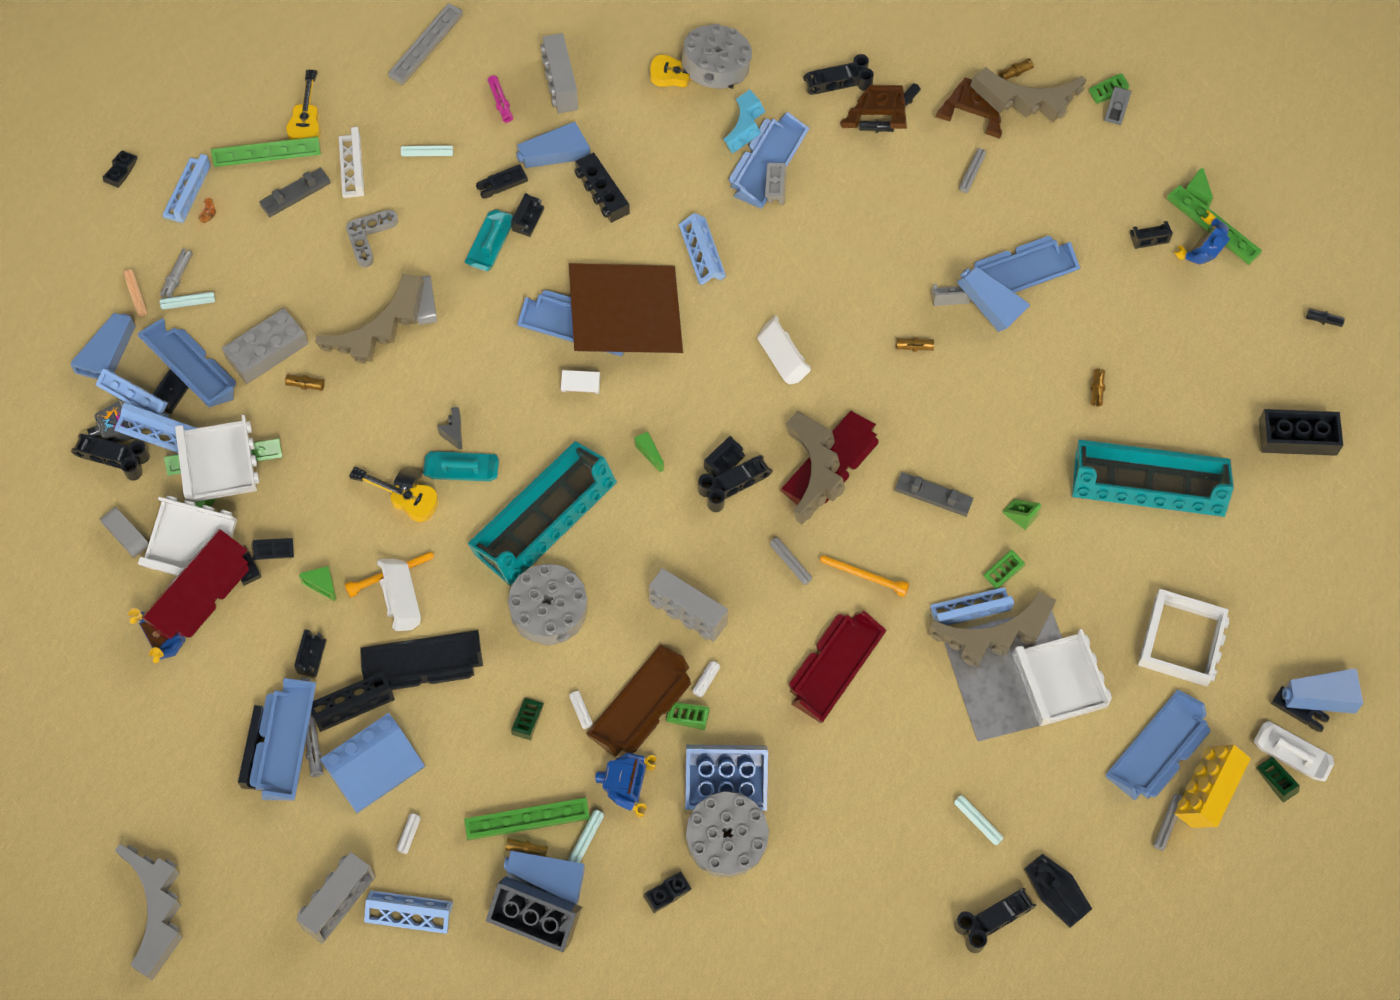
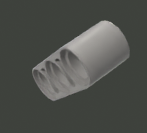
M420 276L424 281V287L418 313L419 325L437 323L431 276Z
M116 507L99 519L133 558L148 547L149 543Z

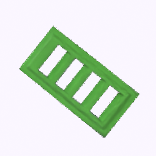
M1122 73L1089 88V93L1096 104L1111 99L1113 93L1112 86L1129 89V83Z
M646 432L634 438L636 448L659 472H662L664 470V462L650 434Z
M1010 550L983 576L995 589H998L1025 566V562L1013 550ZM1011 559L1017 566L1013 567L1008 560ZM1006 564L1011 571L1008 572L1002 565ZM1000 569L1006 576L1002 577L996 570ZM992 573L1000 579L998 583L991 577Z
M675 703L668 712L666 722L705 730L710 707ZM675 709H679L677 718H673ZM683 711H686L685 719L681 718ZM690 712L694 713L693 720L689 719ZM698 714H702L701 721L697 720Z

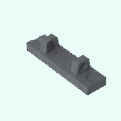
M320 167L311 173L309 171L304 173L302 178L283 189L272 191V195L259 201V203L270 218L326 187L331 182Z
M901 472L895 487L896 492L967 517L973 502V497L959 493L957 490L942 487L923 480L921 477L912 476Z

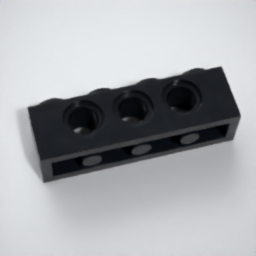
M594 152L575 161L576 169L574 171L577 178L582 179L584 188L587 192L590 191L596 205L599 204L605 218H608L612 223L630 214L628 201Z

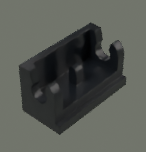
M527 193L524 194L511 220L512 231L531 237L544 211V206L540 205L542 200Z
M1163 221L1164 224H1161V226L1138 230L1136 226L1132 227L1133 230H1130L1129 234L1134 248L1138 249L1169 243L1173 232L1168 221Z
M169 369L153 395L167 402L168 404L164 411L172 414L189 387Z
M729 436L704 460V469L714 478L727 472L745 457V454L742 452L744 450L743 447L733 437Z
M293 538L252 541L253 560L294 558Z
M304 629L294 667L297 674L317 677L327 640L324 639L321 633L313 635L310 630Z

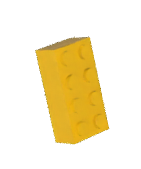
M1234 744L1208 746L1204 750L1203 757L1195 768L1194 775L1187 784L1186 791L1178 802L1174 814L1191 828L1218 827L1251 758Z

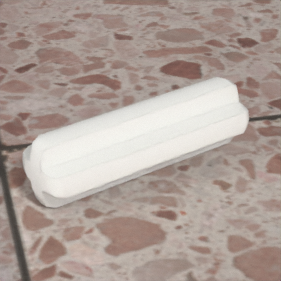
M711 661L694 687L693 694L697 697L704 696L719 671L720 665L717 662Z
M574 691L569 696L583 729L590 728L593 725L581 694L579 691Z
M412 813L409 815L397 846L398 852L408 853L421 820L419 815Z

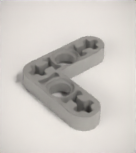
M386 210L347 223V233L359 266L365 268L373 264V255L366 236L395 227L398 224V217L395 211ZM371 221L377 222V225L374 227H369L368 223ZM357 241L365 242L361 247L355 245ZM365 252L367 260L362 258L361 253Z

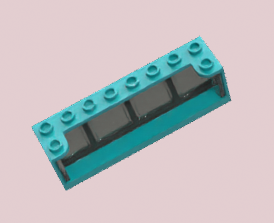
M1078 439L1074 461L1072 497L1225 517L1234 489L1231 459Z
M574 441L467 543L473 554L511 586L520 574L528 570L617 483L606 459Z

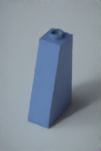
M572 122L517 144L518 152L516 156L518 161L524 164L525 168L577 161L590 154V147L576 122Z
M978 267L971 270L969 268L965 269L960 274L961 278L957 281L959 286L998 332L1007 329L1030 306L1028 302Z
M113 313L72 360L70 365L75 374L98 379L103 368L115 372L136 327L129 315Z
M1357 669L1292 679L1282 692L1283 699H1285L1286 707L1356 714L1363 705Z
M510 851V856L506 857L504 862V869H506L508 877L578 905L585 871L583 863Z

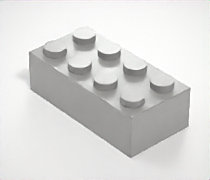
M560 33L543 36V44H540L543 66L545 65V76L549 82V92L552 94V105L557 108L558 114L578 110L577 87L564 35Z
M283 308L222 347L226 360L242 380L248 384L308 345V341L304 331Z
M662 568L649 585L650 604L656 609L661 608L666 611L670 618L680 620L686 628L696 630L702 638L715 642L727 625L728 609L665 569Z
M352 852L348 856L342 857L334 873L331 872L326 877L324 886L321 889H317L313 893L311 902L307 907H302L298 912L296 920L301 928L321 944L326 941L375 879L371 867Z

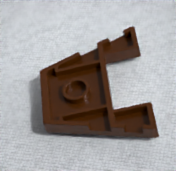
M965 77L953 91V94L944 102L943 106L939 108L935 117L950 122L954 109L957 108L987 118L989 122L985 134L1000 139L1002 129L999 112L970 87L972 79Z
M869 85L857 100L858 104L855 108H851L847 118H843L840 122L842 128H857L861 115H893L890 122L891 129H907L903 86Z

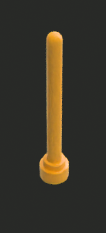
M428 552L406 563L410 569L433 559L434 554ZM383 572L359 582L349 581L345 583L344 586L349 597L356 596L361 589L384 579Z
M822 555L820 557V562L894 589L898 596H906L910 585L906 581L894 582L828 556Z

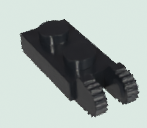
M521 164L488 176V178L478 182L476 188L483 190L480 195L483 199H486L494 194L528 182V178Z
M1281 686L1271 704L1308 725L1311 729L1322 732L1324 729L1323 725L1312 719V716L1314 715L1315 718L1326 723L1330 717L1321 710L1286 707L1285 699L1282 696L1284 687Z

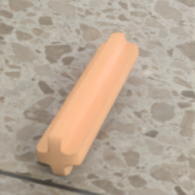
M132 269L125 270L123 274L136 313L139 317L146 316L147 310Z

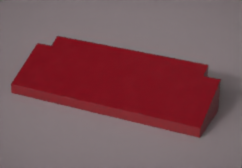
M850 411L832 431L835 443L829 449L838 455L840 466L835 473L843 478L844 483L849 478L847 470L849 468L852 470L857 469L879 443L878 438H876L877 434L873 432L876 424L853 411ZM810 457L780 490L797 505L802 500L811 478Z
M217 529L141 618L164 639H172L176 633L181 637H192L216 609L215 601L217 598L225 599L248 572V562L242 558L247 549L224 531Z
M864 610L855 613L852 618L848 614L836 615L816 644L818 652L810 653L789 681V688L791 689L789 692L796 696L791 704L819 723H823L887 630Z

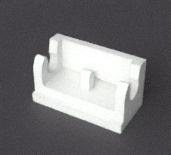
M562 370L561 391L599 394L600 372Z

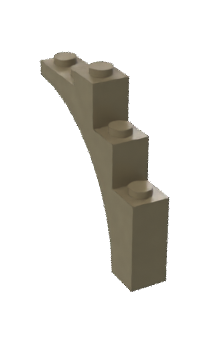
M985 67L974 76L970 87L999 113L1005 109L1009 110L1014 106L1027 118L1029 115H1034L1040 110L1054 122L1056 119H1062L1066 115L1069 103L1075 95L1079 96L1084 91V85L1087 80L1080 76L1073 82L1059 87L1030 88L1011 83Z
M402 274L399 288L392 301L372 322L346 334L334 336L317 335L315 343L323 351L330 352L334 349L343 354L350 353L355 362H372L376 341L387 345L388 342L394 343L398 322L405 326L417 323L424 287L423 279L420 276Z
M797 411L786 423L788 434L802 445L811 459V478L802 500L793 510L796 521L803 525L806 520L812 517L819 506L825 503L827 498L834 501L837 497L841 496L845 490L843 478L835 473L840 466L838 455L829 450L835 443L832 431Z
M1038 591L1033 601L1019 615L1005 623L983 629H961L933 621L928 634L936 641H943L949 644L954 650L963 651L961 659L970 666L975 665L979 667L988 648L992 649L997 655L1007 656L1016 637L1024 644L1034 646L1055 605L1056 599Z

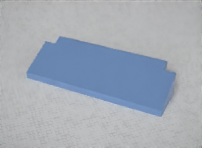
M786 112L779 121H776L774 118L772 120L765 119L759 127L761 134L749 144V148L752 150L751 153L745 152L729 177V182L732 184L730 187L737 190L733 197L761 209L768 200L765 197L767 163H785L787 167L810 128L789 112Z
M1050 236L1017 247L1015 255L1005 251L974 263V268L978 267L1014 293L1080 269L1071 241L1058 246L1057 241L1053 240Z
M548 290L543 291L541 295L539 294L537 301L525 297L517 326L574 342L571 297ZM608 352V353H611V354L618 355V356H621V357H622L624 352Z
M162 318L138 332V337L208 407L234 400L235 380L215 360H207L205 358V350L185 330L173 328L167 331L165 320Z
M284 678L283 692L274 691V694L270 693L266 696L259 730L260 736L265 737V740L256 746L250 776V785L256 787V790H262V800L295 801L315 694V682Z
M1177 690L1105 774L1106 778L1133 800H1136L1140 794L1147 799L1156 797L1180 769L1179 762L1187 760L1210 733L1207 721L1203 720L1207 715L1205 704Z

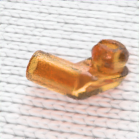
M211 198L204 200L206 208L199 215V220L202 223L210 221L216 215V209Z

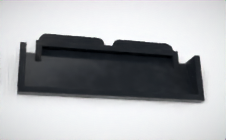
M479 630L360 648L363 679L383 671L391 690L417 687L423 683L437 684L469 679L475 676L474 667L483 666ZM382 679L374 682V687L383 685Z

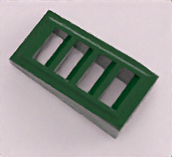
M525 697L513 724L512 735L531 741L544 703ZM527 704L536 706L538 708L537 710L527 708ZM525 711L535 714L534 717L524 714ZM522 718L531 720L532 722H531V723H528V722L522 721ZM520 725L527 726V727H529V729H528V730H527V729H523V728H520L519 726H520Z
M1273 756L1257 766L1258 772L1283 803L1299 792L1300 785ZM1272 766L1275 768V769H1273L1272 771H1270L1269 773H1267V771H1266V770H1268L1269 768H1271ZM1277 773L1280 774V775L1277 776L1276 778H1274V779L1272 778V777H1273L1274 775H1276ZM1282 780L1285 781V782L1282 783L1281 785L1278 784V783L1281 782Z

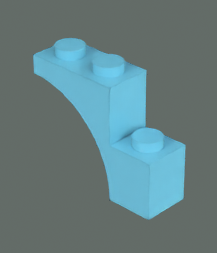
M748 90L736 99L740 107L739 120L732 132L724 138L732 154L761 134L754 120L765 113V110L760 100L751 90Z

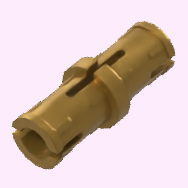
M1028 58L1018 64L1014 63L1011 67L999 71L998 75L1005 80L1014 76L1019 77L1021 73L1033 69L1034 64Z
M913 337V339L897 338L896 350H913V352H917V350L934 351V339H918L917 337Z
M1099 368L1093 370V383L1091 384L1092 406H1095V402H1097L1096 407L1103 405V392L1106 388L1104 384V369H1101V373Z
M287 374L285 385L301 387L302 390L313 389L323 391L325 380L309 378L308 375L297 376ZM298 381L310 382L312 384L300 383Z
M508 837L506 843L515 846L506 845L505 851L546 857L547 854L538 851L547 852L548 846L532 844L529 840L524 842Z

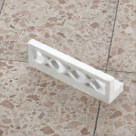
M351 127V135L339 136L343 198L365 196L360 133L358 127ZM352 141V146L348 149L343 145V142ZM349 154L353 156V160L350 163L344 160ZM349 169L354 171V175L351 178L345 175ZM353 184L356 191L346 192V188Z

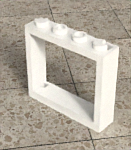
M1159 589L1155 596L1138 666L1207 687L1211 681L1215 680L1217 674L1215 665L1219 663L1222 652H1219V648L1225 642L1226 635L1223 632L1224 628L1227 629L1229 625V618L1227 617L1229 610ZM1164 604L1217 620L1204 674L1150 657Z

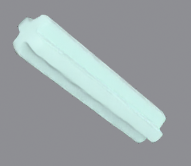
M452 145L401 146V156L453 155Z
M214 292L163 298L160 299L161 309H171L215 302Z
M960 795L955 800V805L994 845H998L1004 837L963 795Z
M594 810L568 861L580 863L604 818V813Z

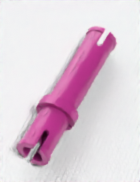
M495 75L490 76L487 81L496 101V109L500 111L503 122L508 123L513 120V115L509 108L510 103L505 98L498 77Z

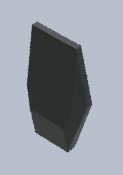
M1041 854L1024 868L1041 902L1069 928L1092 910L1073 875L1044 854Z

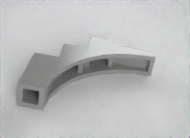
M119 844L115 851L137 872L147 899L148 918L145 935L140 949L130 966L152 981L183 938L178 933L180 929L170 923L181 905L177 901L178 896L168 891L179 876V872L175 869L177 865L168 859L164 862L158 858L155 862L146 855L143 858L137 855L138 851L132 846L128 845L125 847Z

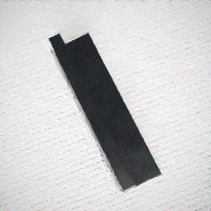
M382 671L314 700L311 712L319 731L322 732L394 701L395 698ZM381 679L384 683L378 687L372 686L374 682ZM364 689L362 694L353 695L355 690ZM345 697L343 702L339 704L334 703L337 698ZM326 705L323 711L316 713V707Z
M254 705L238 778V784L241 789L256 790V787L250 785V776L256 746L262 738L259 730L264 710L263 706Z

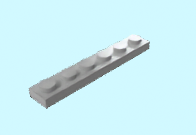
M448 3L388 73L389 78L404 85L463 16V11Z

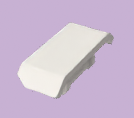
M774 315L758 333L757 339L783 380L789 385L799 383L811 371L810 366L804 362L805 358L795 347L788 332H784L779 324V318Z
M378 559L377 565L382 568L384 579L379 582L383 589L388 610L387 615L388 617H394L392 628L395 631L413 630L420 625L421 616L408 564L397 559Z
M1270 721L1262 724L1254 739V744L1261 751L1314 780L1326 781L1334 766L1332 755Z

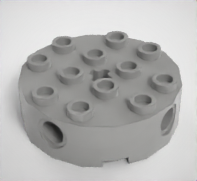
M719 24L700 26L692 30L684 40L681 65L690 74L689 77L696 83L710 88H728L729 85L743 82L748 75L752 48L748 40L734 28L720 26Z
M543 564L531 567L518 576L510 589L508 605L512 623L521 636L528 640L539 642L543 645L562 643L576 635L585 621L588 603L584 584L574 572L563 566Z
M732 792L713 794L697 804L688 819L686 831L688 851L698 867L713 876L733 877L743 875L756 866L764 854L768 843L769 828L765 814L751 799L742 794ZM723 831H725V832L730 831V832H731V835H730L731 838H730V837L723 838V835H724V832H723Z

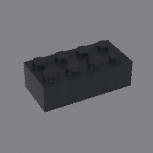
M1264 409L1259 418L1261 453L1337 456L1343 447L1340 412Z
M505 876L498 882L486 922L564 952L571 943L582 906Z

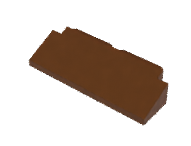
M659 645L586 735L615 758L621 750L625 753L636 752L657 727L661 715L668 713L691 685L690 678L686 674L689 666L684 657Z

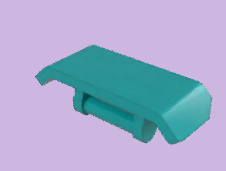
M497 209L488 212L464 263L484 271L491 270L512 227L511 220L514 215Z
M430 451L425 456L423 475L431 479L489 482L495 480L498 476L499 459L496 454Z

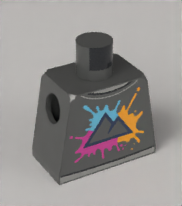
M122 400L94 415L97 425L87 429L90 436H102L104 440L115 443L135 439L129 435L114 431L121 415ZM123 420L122 427H133L132 423Z

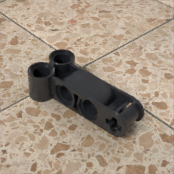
M858 54L854 57L853 63L810 71L804 75L803 79L807 83V91L811 95L858 86L860 90L865 91L869 85H873L874 72L868 68L869 58L864 54Z
M79 434L75 447L71 449V453L77 457L122 469L127 479L132 481L138 480L142 476L143 472L140 464L148 462L150 458V453L142 441H133L129 446L86 434Z
M758 455L715 478L711 474H702L699 477L698 492L701 496L708 497L707 506L711 511L720 512L724 508L725 499L764 480L772 474L773 470L768 468L763 460V455ZM703 484H709L711 486L704 487ZM713 499H719L720 501H719V502H714V501H712V500H713Z
M1025 888L1018 890L975 916L967 911L961 912L958 915L954 928L957 933L968 936L966 947L970 952H981L987 943V936L1015 921L1037 906L1031 902L1025 892ZM960 920H967L970 927H963ZM971 938H979L981 945L973 944Z

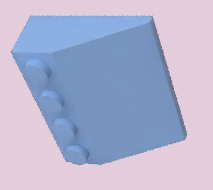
M389 713L320 759L324 768L356 813H359L425 767Z
M686 744L685 810H694L697 804L710 795L732 792L744 795L754 801L761 811H767V746Z

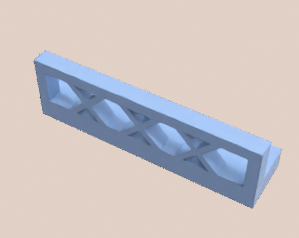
M200 154L199 159H189L163 212V218L184 223L211 167L207 155Z
M693 213L681 222L679 227L699 284L703 285L713 277L722 280L726 277L706 218ZM691 223L692 228L690 233H688L686 226ZM694 237L697 238L695 248L692 247V241ZM699 252H702L703 256L699 263L697 257ZM705 266L709 273L703 277L702 272Z
M103 368L96 386L130 405L169 418V415L164 412L168 404L167 402L116 373Z
M124 403L114 431L178 453L175 426L183 425L184 430L197 428ZM123 420L132 423L133 427H122ZM147 428L152 433L145 435L141 433L140 429ZM164 434L167 435L170 438V440L162 441L158 436Z
M1003 587L930 605L934 621L949 626L1011 611L1014 601L1012 596L1008 597L1006 589ZM1002 594L1003 596L1001 599L992 600L994 595ZM981 599L985 601L984 603L973 605L975 600ZM957 604H963L967 606L959 609H954ZM944 608L947 612L937 614L936 609Z
M371 890L366 898L364 922L447 934L453 901ZM371 908L379 909L383 915L372 917L370 916ZM393 911L399 912L403 918L394 920L390 913ZM418 914L424 921L415 923L411 916ZM434 917L444 918L443 926H437L431 920Z

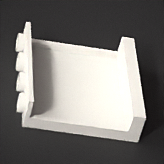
M242 415V421L191 430H184L183 425L175 426L183 493L187 501L197 502L257 491L256 484L259 483L258 472H254L257 462L255 455H252L251 452L255 448L253 438H249L252 428L250 421H246L245 415Z
M167 495L166 498L159 497L158 500L162 503L145 557H140L138 565L177 576L217 529H221L232 537L238 519L232 516L233 513L221 510L218 513L214 511V508L206 505L199 508L195 507L196 503L187 500L184 503L177 502L178 499Z
M1082 629L1079 630L1077 635L1026 649L1023 646L1016 647L1012 654L1040 727L1107 708L1111 702V692L1104 685V675L1101 670H1098L1096 655L1091 652L1089 638L1087 635H1084Z

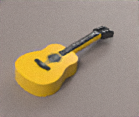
M657 55L651 62L650 80L656 86H678L683 88L687 87L689 82L692 81L689 77L690 74L683 69L681 61L671 56ZM734 84L729 85L728 87L733 89Z
M306 70L303 104L294 106L293 116L286 126L289 139L314 136L320 138L319 113L316 106L310 105L313 82H315L318 75L317 70Z
M354 467L349 475L352 480L361 482L364 480L392 493L390 499L393 507L403 510L409 518L416 522L427 521L437 509V493L429 486L417 485L414 488H410V491L401 490L399 486L391 485L373 477L357 467Z

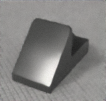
M1114 87L1104 121L1118 125L1122 124L1132 90Z
M459 407L451 408L452 415H448L449 425H440L437 428L441 437L460 450L463 449L461 415Z

